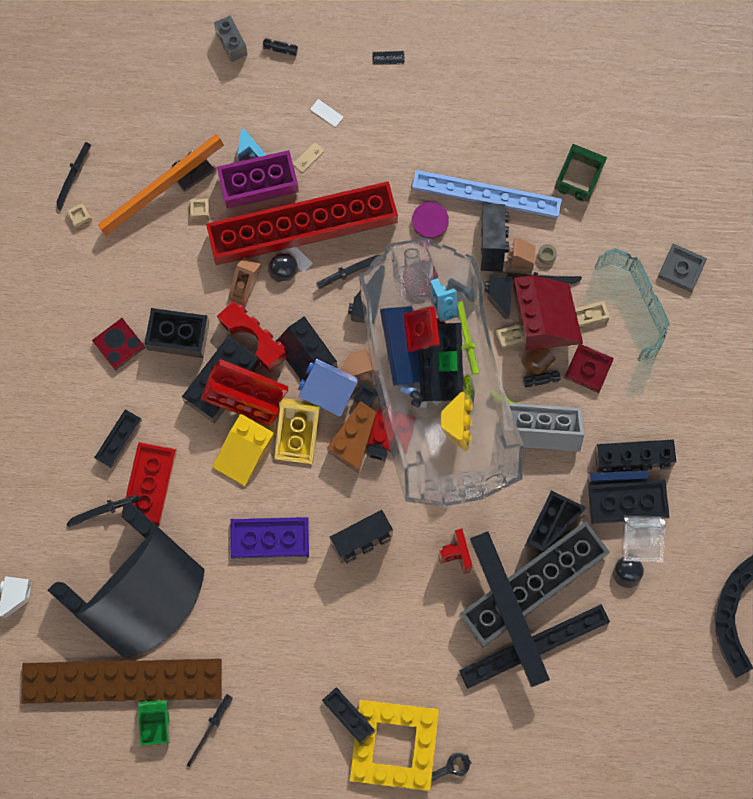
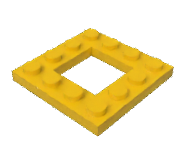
M360 700L358 711L376 732L362 745L355 739L350 781L430 791L439 709ZM378 723L417 728L412 768L373 763Z

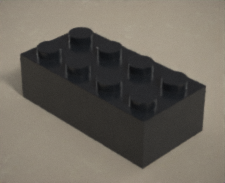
M228 336L182 395L184 403L214 424L225 409L203 401L201 397L210 372L217 362L221 359L251 372H254L260 364L259 357Z

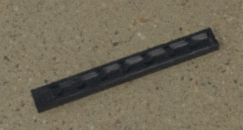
M489 531L471 537L470 542L530 687L532 688L549 681L550 678Z
M602 604L532 637L541 655L610 623V620ZM512 645L459 670V673L466 688L469 689L521 663Z

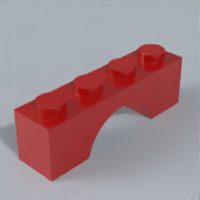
M232 301L217 315L219 323L231 335L246 332L255 336L259 341L256 356L259 357L260 363L271 373L287 358L286 348L281 342L278 341L276 343L272 339L273 335L267 329L263 330L259 326V321L254 316L250 318L246 314L247 310L243 305H237Z

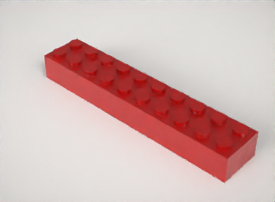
M387 181L206 223L217 266L242 260L243 257H256L398 223V213L390 183Z

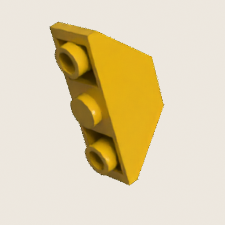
M461 392L442 410L441 428L450 441L463 450L468 451L469 442L472 441L470 432L472 418L470 411L473 410V405L465 392Z

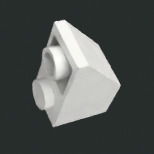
M5 576V580L0 585V593H2L0 600L1 618H7L29 602L32 587L30 580Z

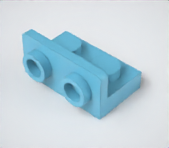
M438 278L431 280L432 302L440 322L458 317L456 290L446 291L445 286H441Z

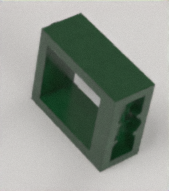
M572 144L554 189H557L561 194L574 196L578 201L589 202L607 157ZM572 159L597 168L588 192L563 182Z

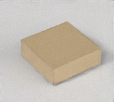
M209 198L190 199L191 219L210 218Z
M83 203L66 211L75 229L92 220Z

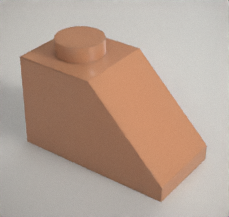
M243 257L236 266L228 298L243 304L247 303L256 283L261 263Z

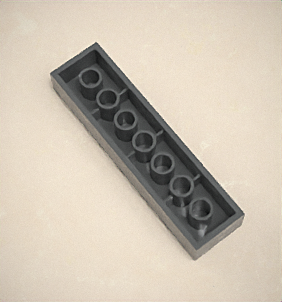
M587 521L508 578L524 617L609 555L610 551ZM491 591L459 614V618L481 648L488 645L507 630Z

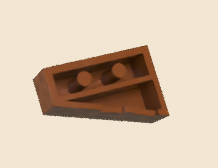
M360 401L327 447V452L358 474L360 473L376 418V411Z

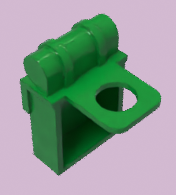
M158 699L157 701L146 700L138 702L139 713L137 715L139 716L140 746L170 743L169 711L167 710V700Z

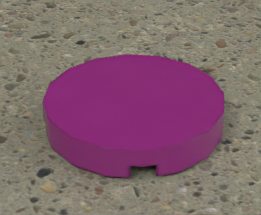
M426 202L419 205L412 215L414 231L425 239H435L442 236L449 225L447 211L435 202Z

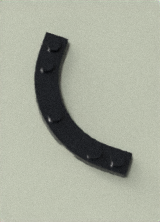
M753 555L744 560L729 575L720 591L715 609L717 641L721 653L735 678L753 669V665L740 643L735 625V616L741 595L753 580Z

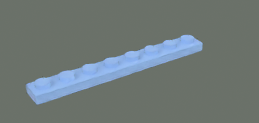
M419 170L415 172L412 190L482 204H505L507 209L557 219L562 200L560 198Z

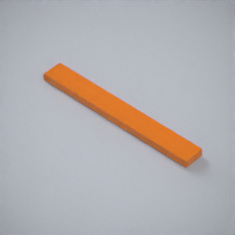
M217 134L213 135L98 224L101 231L106 236L223 147L224 144Z

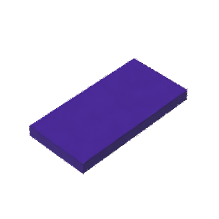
M308 517L230 519L231 559L309 557Z

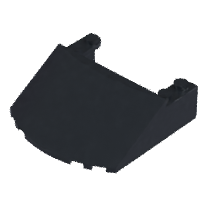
M130 501L123 507L122 517L145 540L88 603L85 602L63 582H56L47 590L73 613L77 619L124 659L144 653L157 646L181 626L192 611L200 594L205 569Z

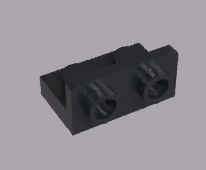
M206 159L177 181V183L186 192L213 173L214 168ZM179 160V161H176V162L172 165V167H173L174 165H176L178 162H180V160Z

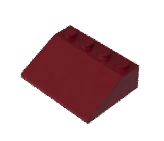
M537 276L514 278L513 293L526 351L583 344L569 283Z

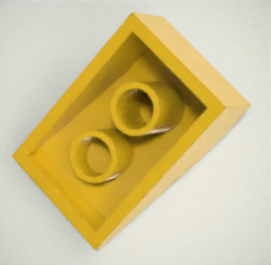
M283 398L280 405L274 459L313 464L321 407L308 401Z
M240 414L231 428L212 468L239 484L246 486L274 441V433Z

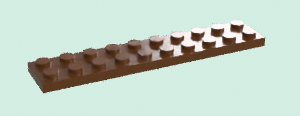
M222 659L22 663V704L157 701L158 699L167 701L222 699Z

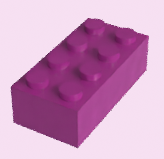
M290 150L217 167L227 209L299 192Z

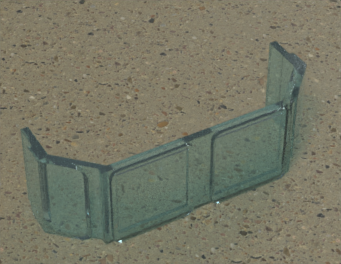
M616 248L609 250L604 255L598 257L595 269L597 270L612 264L631 272L660 333L655 345L641 351L638 362L656 357L666 337V331L670 324L657 295L652 290V284L640 259L631 257L629 253Z

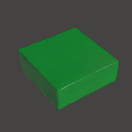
M457 351L438 352L439 371H458Z

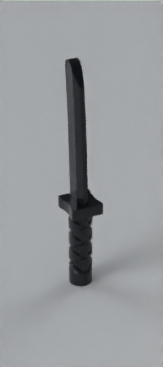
M87 142L81 148L74 164L70 163L69 165L71 168L56 201L59 211L62 210L77 173L82 171L80 168L92 146Z
M375 255L344 269L340 267L338 272L318 281L316 285L318 289H321L341 278L345 280L346 276L384 261L386 257L384 255Z
M507 272V277H513V280L516 277L537 276L575 284L582 279L581 276L538 275V272L529 275Z
M137 494L114 502L107 500L105 505L72 517L67 522V526H74L107 512L115 513V509L124 507L129 501L132 504L140 502V497Z
M226 694L213 718L210 717L208 719L211 724L186 766H191L213 727L220 725L218 721H220L221 716L232 701V696Z

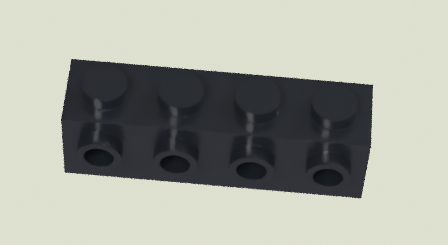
M674 439L597 444L595 447L597 471H602V473L614 472V470L621 469V472L633 471L634 468H640L641 471L652 470V467H660L661 470L671 469V466H674L677 462Z

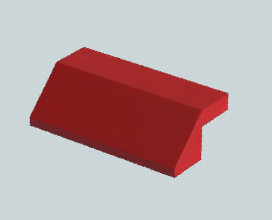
M220 359L210 372L201 400L270 426L279 415V403L288 393V386Z

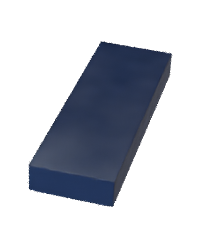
M648 471L591 473L588 476V485L647 481L649 475Z

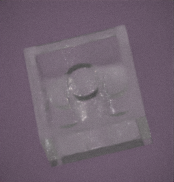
M624 516L623 560L663 562L665 541L664 518Z

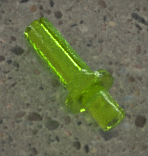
M465 375L464 392L468 399H471L474 391L471 390L470 375Z

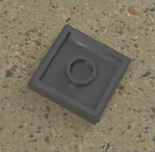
M673 243L657 278L692 293L707 258Z

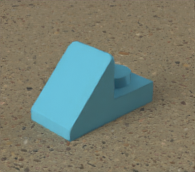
M243 128L240 133L238 160L241 161L247 155H250L252 159L266 156L264 151Z

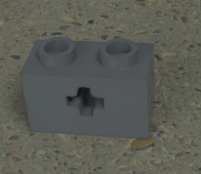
M231 15L214 22L216 34L231 62L248 55L246 44Z

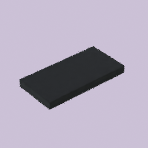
M665 479L587 486L591 524L670 518Z

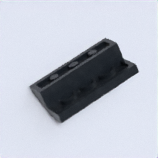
M462 323L437 324L440 345L419 350L420 394L424 398L423 402L453 401L461 392H464L461 347ZM457 351L458 371H439L438 352Z

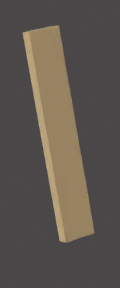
M605 301L575 308L580 328L610 319ZM520 324L496 330L501 350L524 343Z

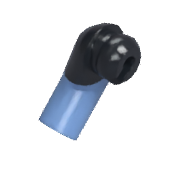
M407 384L401 386L399 392L412 397L411 405L419 408L424 400L419 391Z

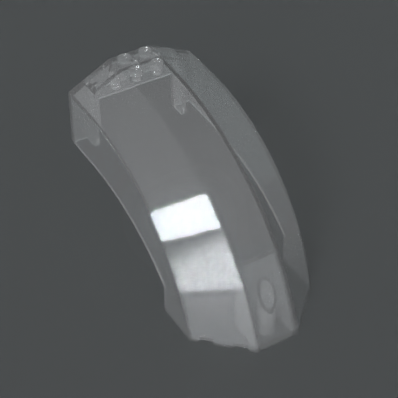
M429 238L388 244L384 248V253L381 256L378 255L373 260L366 272H362L359 276L376 390L391 454L405 501L446 507L485 499L522 480L524 445L513 418L495 360L483 306V281L473 256L468 254L464 256L456 253V249L444 244L442 246L434 244L433 240ZM437 278L441 286H445L446 291L456 290L457 305L460 301L464 304L471 342L476 343L477 346L473 349L480 372L478 375H472L467 351L462 350L465 381L464 392L467 398L471 399L473 410L470 411L472 426H470L472 441L469 442L468 451L463 450L450 441L441 428V412L452 401H442L437 406L432 401L422 402L421 406L417 408L411 405L412 397L399 392L402 385L393 386L380 309L412 306L414 311L433 306L431 280ZM458 312V317L453 318V319H451V320H447V321H445V322H446V323H461V322H460V317H459V312ZM462 331V346H463V345H466V344H465V340H464V336H463V331ZM471 376L475 387V400L471 388ZM420 382L407 384L416 388L420 393Z

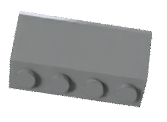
M505 403L503 421L504 446L581 451L584 439L581 408Z

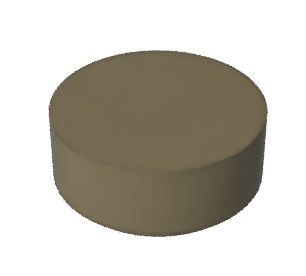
M548 244L541 246L538 251L539 261L543 264H551L555 261L557 256L556 249Z

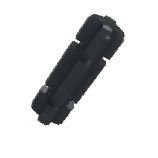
M268 38L263 40L262 46L264 49L270 50L271 48L272 51L284 54L288 52L289 55L293 56L297 55V45H288V43L277 40L272 41V39Z
M553 371L551 374L549 372L542 373L533 377L525 376L523 384L527 388L532 387L534 384L538 386L549 384L551 381L553 383L559 382L561 376L559 371Z

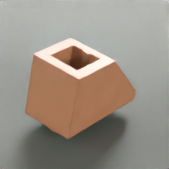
M514 238L513 244L509 245L507 261L511 262L510 268L533 270L536 246L522 239Z
M367 348L348 354L341 370L361 379V381L371 378V375H374V368Z

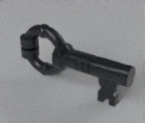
M453 753L448 758L446 766L432 772V781L449 773L455 776L465 775L470 768V764H472L469 756L463 753ZM461 758L465 768L456 771L452 761Z

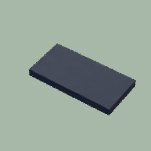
M412 306L380 309L393 386L420 382L419 350L414 352H408L403 316L404 313L413 311Z

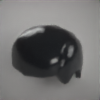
M280 253L274 256L268 266V273L276 282L290 281L297 274L298 270L296 259L287 253Z
M626 555L616 562L613 577L617 584L622 587L632 588L641 581L644 567L640 560L634 556Z

